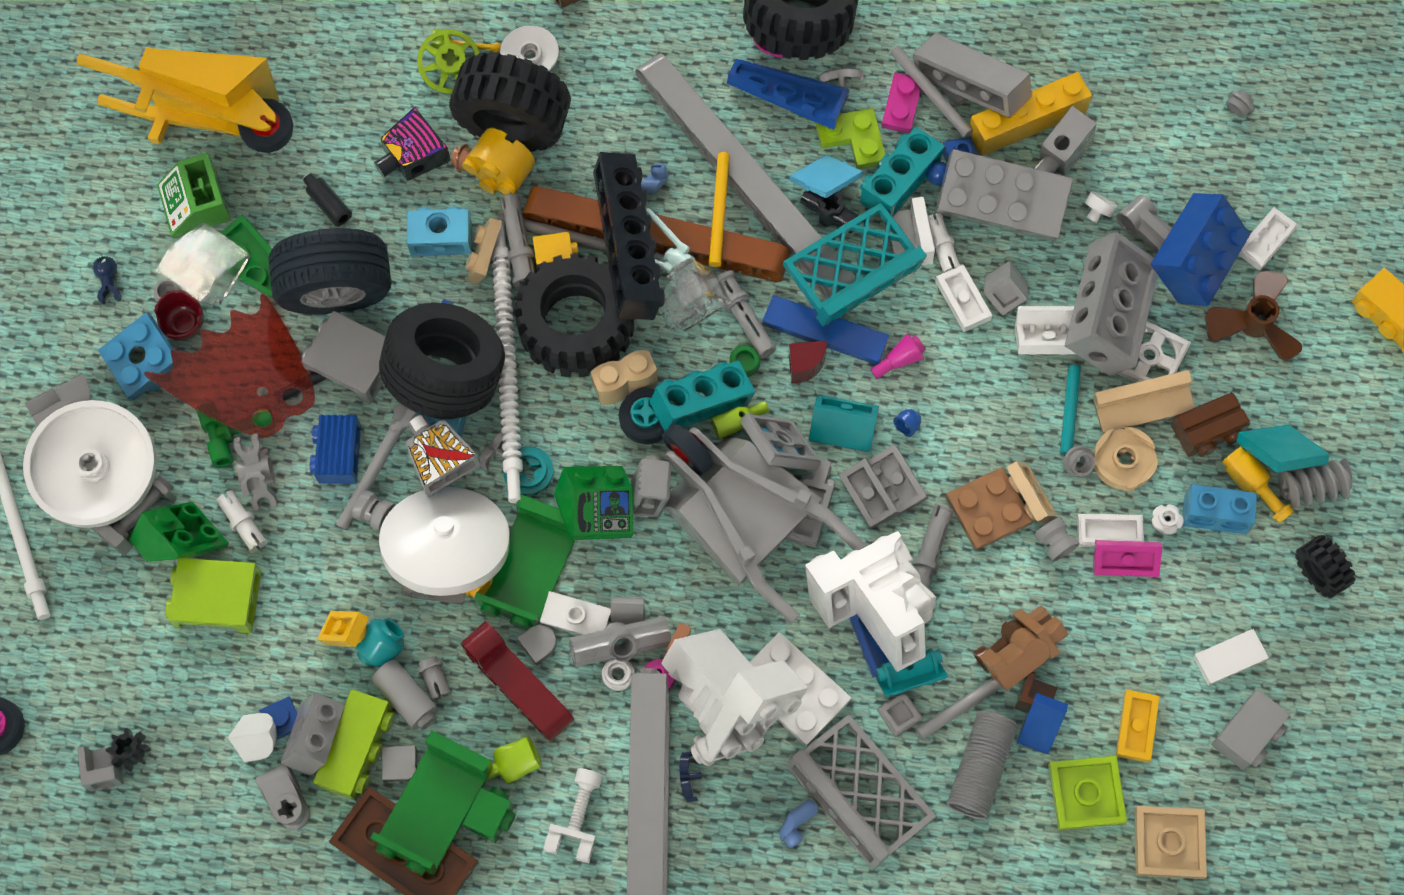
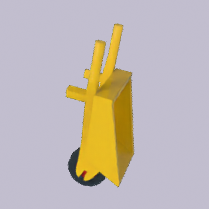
M146 47L138 66L139 71L82 53L77 57V65L120 77L142 88L136 104L100 94L97 99V105L154 121L148 136V140L152 144H162L169 124L239 136L249 148L263 153L280 150L287 145L292 137L294 127L292 117L287 108L278 102L279 97L267 58ZM151 99H153L156 106H149Z

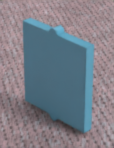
M826 154L790 175V181L805 188V191H812L827 198L863 177V173L861 170L848 165L846 161L841 162Z

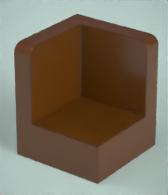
M1032 672L1024 679L1014 709L1028 713L1036 693L1054 699L1058 687L1034 679L1036 673Z

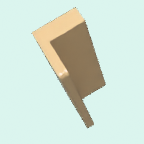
M1185 370L1095 392L1093 401L1102 432L1105 433L1111 429H1124L1125 427H1134L1175 417L1195 408L1189 388L1192 383L1190 371Z

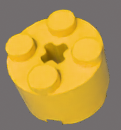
M494 128L486 129L484 134L481 135L462 163V167L480 180L479 186L483 190L494 194L496 190L504 195L516 194L534 167L535 158L521 142L515 140L514 143H511L505 139L507 133Z

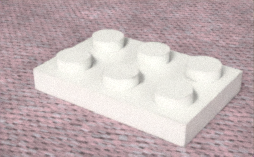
M778 632L750 663L753 667L784 660L808 687L801 698V706L790 715L783 714L778 717V721L807 747L852 698L784 635Z

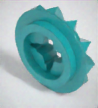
M531 446L521 447L518 450L522 453L519 459L522 462L526 461L531 469L537 468L533 472V481H530L526 475L520 476L521 494L524 496L526 494L537 495L539 491L548 488L549 482L554 477L553 464L548 454L543 450ZM503 471V477L507 483V473Z

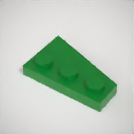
M242 214L196 254L272 298L268 256L272 248Z

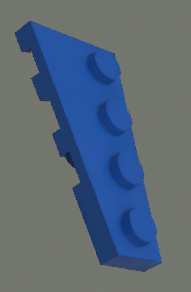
M740 59L735 60L728 73L727 84L832 130L835 129L849 93L848 88Z

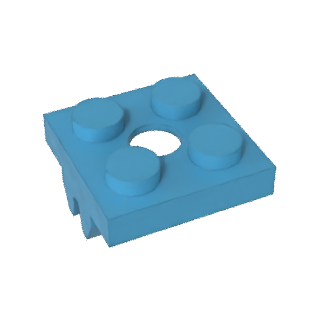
M148 313L143 314L98 350L126 396L132 400H135L147 390L157 391L162 387L159 383L162 381L171 382L173 380L171 371L182 363L153 316ZM136 347H143L146 353L144 360L139 364H133L130 360L131 351Z

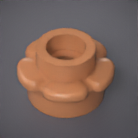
M468 144L461 145L453 150L451 164L454 165L458 173L466 171L462 167V163L472 150Z

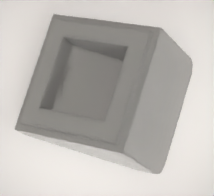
M611 598V623L622 622L627 625L644 621V599Z

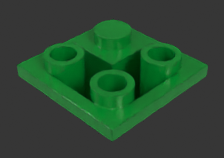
M194 502L141 512L129 540L147 562L177 560L224 549L229 545V542Z

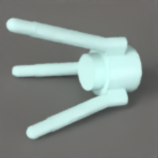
M647 208L646 214L650 215L651 220L677 247L676 249L670 248L665 255L655 252L654 258L658 259L655 260V263H658L660 269L668 274L673 273L682 279L686 278L695 265V258L688 254L690 247L682 243L650 208Z

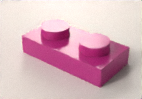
M894 72L881 128L907 134L911 132L921 88L909 75Z
M1095 540L1094 575L1159 577L1162 545L1160 542Z

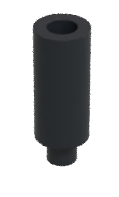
M308 174L303 179V182L307 185L306 193L336 227L343 225L352 217L351 210L323 178L316 179L313 174Z

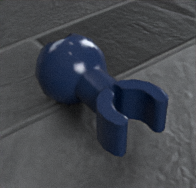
M108 256L99 257L93 263V272L97 278L101 279L102 288L98 291L97 298L104 305L106 303L105 297L109 293L108 290L114 293V298L120 302L121 293L114 287L113 277L117 273L116 261Z

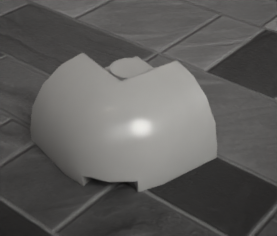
M80 373L74 376V379L66 383L62 382L25 402V405L35 423L39 426L45 418L56 410L75 402L90 400V389L86 378Z

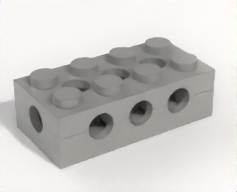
M1118 232L1111 233L1090 243L1064 345L1109 376L1136 367L1157 280V273L1150 265L1154 258Z

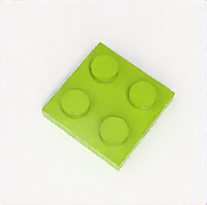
M1117 755L1049 762L1048 767L1058 831L1125 825L1127 823Z

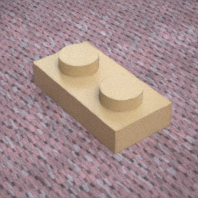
M490 217L484 226H478L473 242L477 243L475 253H470L465 269L469 270L467 282L479 284L486 276L501 221Z
M1015 461L1006 467L1011 475L1008 478L1009 482L1017 493L1022 494L1026 501L1024 508L1032 520L1048 523L1058 518L1028 463Z

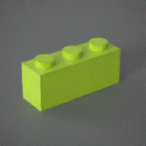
M351 689L326 763L318 770L313 781L319 789L354 801L357 800L359 794L363 795L370 781V776L367 775L371 762L376 763L382 751V744L379 742L383 732H389L394 722L395 713H392L393 707L388 701Z

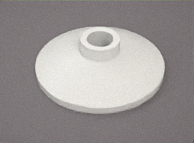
M522 26L511 31L504 38L500 54L516 55L520 59L533 54L535 57L528 60L533 61L532 63L538 66L542 65L550 71L557 63L559 47L555 37L548 30L539 26Z

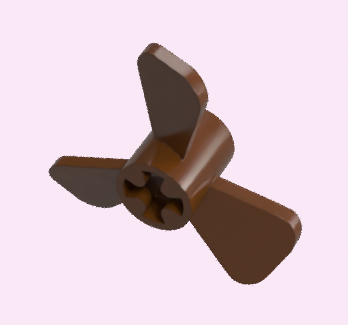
M1270 271L1257 273L1253 279V298L1250 300L1245 311L1222 307L1210 308L1205 316L1208 338L1213 342H1219L1240 331L1254 338L1265 335L1280 359L1290 361L1299 355L1302 351V344L1274 324L1279 315V306L1275 300L1288 282L1287 276ZM1262 314L1266 319L1263 321L1259 320L1258 316Z

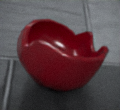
M173 290L163 295L154 309L158 326L164 335L174 341H186L197 335L204 323V312L200 303L186 291Z

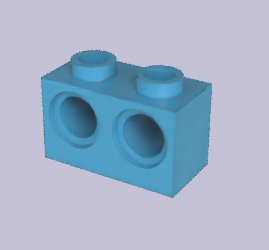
M1192 484L1184 495L1183 526L1247 534L1255 524L1257 493Z

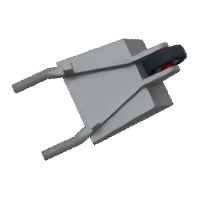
M677 424L669 427L662 435L663 441L670 450L664 456L683 478L669 493V500L664 509L738 586L748 578L753 588L790 624L800 614L765 581L758 566L808 516L825 522L853 550H861L867 547L830 509L821 505L822 498L781 466L769 465L758 448L750 441L727 436L715 446L697 428L692 427L687 431Z

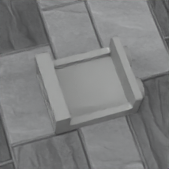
M333 311L330 317L324 319L320 324L318 336L314 342L307 345L304 349L301 363L307 373L316 372L356 392L360 400L371 404L384 383L380 376L379 361L385 336Z

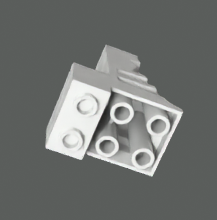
M898 531L889 536L878 538L873 544L861 550L850 552L841 560L835 551L812 559L810 563L805 565L809 600L828 628L858 614L897 672L926 657L925 623L930 621L933 616V609L936 607V596L921 583L919 573L911 564L913 559Z
M721 629L675 639L661 663L673 679L682 683L678 697L694 713L693 717L698 718L700 728L706 734L704 740L708 752L707 758L711 762L723 758L730 759L739 753L757 750L763 744V736L768 728L778 720L779 715L794 713L801 706V698L808 689L805 683L784 660L753 667Z

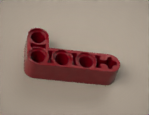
M484 621L460 643L470 660L479 665L478 668L495 686L498 685L500 687L499 690L517 709L520 708L522 710L521 713L549 742H552L575 720L565 706L506 646L503 638L487 621Z

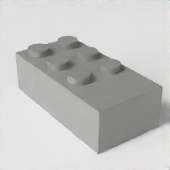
M953 149L949 154L935 213L1054 241L1059 237L1073 178Z

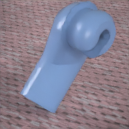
M656 163L651 166V173L641 181V188L646 191V194L656 193L667 182L668 173L666 166L662 163Z
M811 799L806 800L787 815L779 834L781 842L785 841L789 848L796 847L803 840V835L797 831L798 828L818 813V807Z

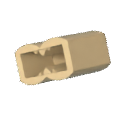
M649 350L634 351L623 357L621 361L605 362L590 372L592 385L600 405L618 403L635 390L643 388L652 389L658 384L657 368Z

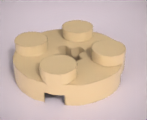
M1133 427L1108 430L1100 437L1094 448V470L1099 478L1110 487L1124 491H1133L1145 485L1157 468L1158 457L1154 450L1155 445L1147 434ZM1126 452L1130 453V461L1133 463L1130 465L1120 463L1117 454L1124 455Z

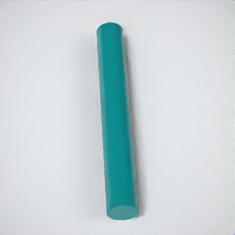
M1078 365L1068 366L1060 455L1064 456L1074 445L1081 367Z

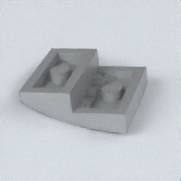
M895 444L869 460L866 458L839 474V477L871 529L929 499Z

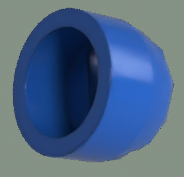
M905 409L894 418L893 422L900 432L907 437H911L920 428L921 416L913 409Z

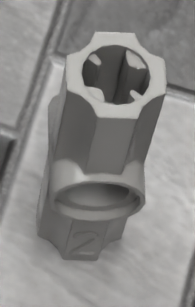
M664 616L627 625L622 622H613L605 627L604 630L569 638V648L575 667L610 659L622 662L632 659L636 653L669 646L671 634ZM626 638L622 644L614 645L618 639Z

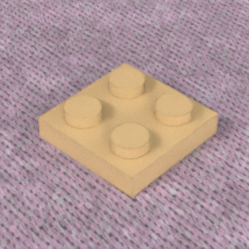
M1136 806L1134 808L1136 876L1189 879L1207 878L1205 809Z

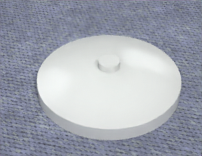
M98 400L75 402L50 414L33 432L24 454V479L34 501L54 519L75 527H101L121 520L142 503L154 481L157 465L156 451L147 429L137 417L125 408Z
M444 487L427 497L423 490L399 502L386 516L379 535L381 558L390 575L400 584L411 590L436 596L465 593L491 580L504 565L510 546L508 523L497 505L474 491L457 487Z

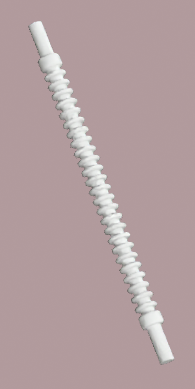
M501 221L491 257L492 261H494L492 263L494 268L492 274L495 276L493 278L495 284L493 286L495 291L494 298L496 299L494 301L496 306L494 312L496 314L495 321L497 322L495 328L498 330L496 333L505 351L504 366L498 382L501 385L499 388L501 393L499 400L502 402L500 404L502 409L500 416L503 418L501 425L504 426L501 429L502 434H504L501 440L504 442L502 449L505 452L502 454V457L505 459L503 461V471L507 473L508 501L510 503H517L518 500H521L520 472L523 470V462L519 459L522 453L518 451L522 445L519 443L521 436L518 434L521 429L517 426L520 424V420L517 418L520 413L516 410L519 407L518 402H516L519 396L516 394L518 387L515 386L518 382L515 378L517 371L514 370L517 366L514 362L516 355L513 354L516 348L513 346L515 344V339L513 338L515 332L512 330L514 328L512 323L514 317L511 315L513 313V308L511 307L513 305L511 300L513 294L510 291L512 289L510 284L512 279L509 276L511 274L509 269L511 263L507 258L510 250L506 247L505 223Z

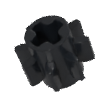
M125 728L124 734L119 736L112 734V746L106 749L107 753L116 756L111 764L118 768L124 762L125 769L130 772L133 770L134 764L141 763L145 765L144 754L151 751V747L142 744L146 736L138 732L133 737V733L129 728ZM127 745H130L133 749L130 754H127L124 750Z

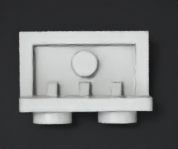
M1019 306L1015 322L1018 354H1075L1064 346L1074 306Z

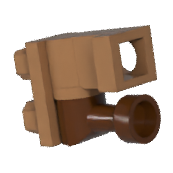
M1041 605L1029 614L1025 613L1022 609H1018L1013 613L1015 619L1008 623L1005 621L1002 625V637L989 649L981 646L972 652L984 671L990 673L993 679L1006 691L1041 666L1048 657L1053 659L1060 654L1056 644L1069 635L1062 622L1055 616L1052 618Z

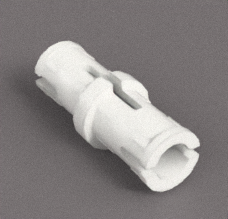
M936 213V220H934L933 214L928 216L934 250L940 262L942 273H945L950 269L961 266V264H959L954 250L955 241L948 234L943 215Z
M227 491L228 497L226 498L222 494L217 498L216 503L230 520L229 525L232 531L238 532L249 548L250 553H255L258 551L256 546H259L261 549L268 541L253 522L254 516L252 513L244 509L234 491Z

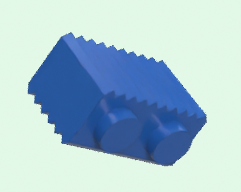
M319 415V423L314 425L312 429L313 444H317L316 455H311L309 462L310 473L314 474L318 483L357 484L361 424L357 416Z

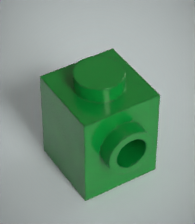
M481 787L463 822V826L467 830L496 843L502 830L507 832L516 816V813L512 812L514 806L508 800L510 795L495 787H492L490 791Z

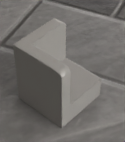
M1010 260L986 275L984 294L1001 315H1004L1028 300V282Z
M85 746L77 748L81 786L89 791L124 784L122 767L117 768L111 764L116 756L107 753V748L93 751Z

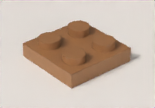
M1003 467L946 493L945 496L975 551L1033 523L1018 493L1011 486Z

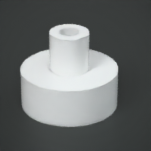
M1094 191L1090 192L1085 201L1091 207L1087 218L1095 223L1098 222L1102 214L1111 217L1117 208L1113 201Z

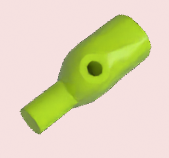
M766 401L747 408L736 407L711 417V424L718 440L744 429L740 421L745 414L761 416L770 411Z
M525 736L515 742L495 749L493 752L495 763L492 764L493 770L486 781L501 775L502 779L510 784L523 778L528 773L543 766L532 739L529 736Z

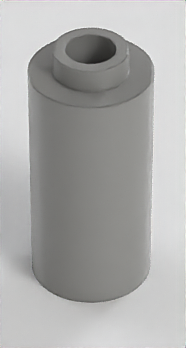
M396 659L388 661L373 674L371 682L412 730L418 728L425 730L436 721L437 716L435 714L438 711V707Z

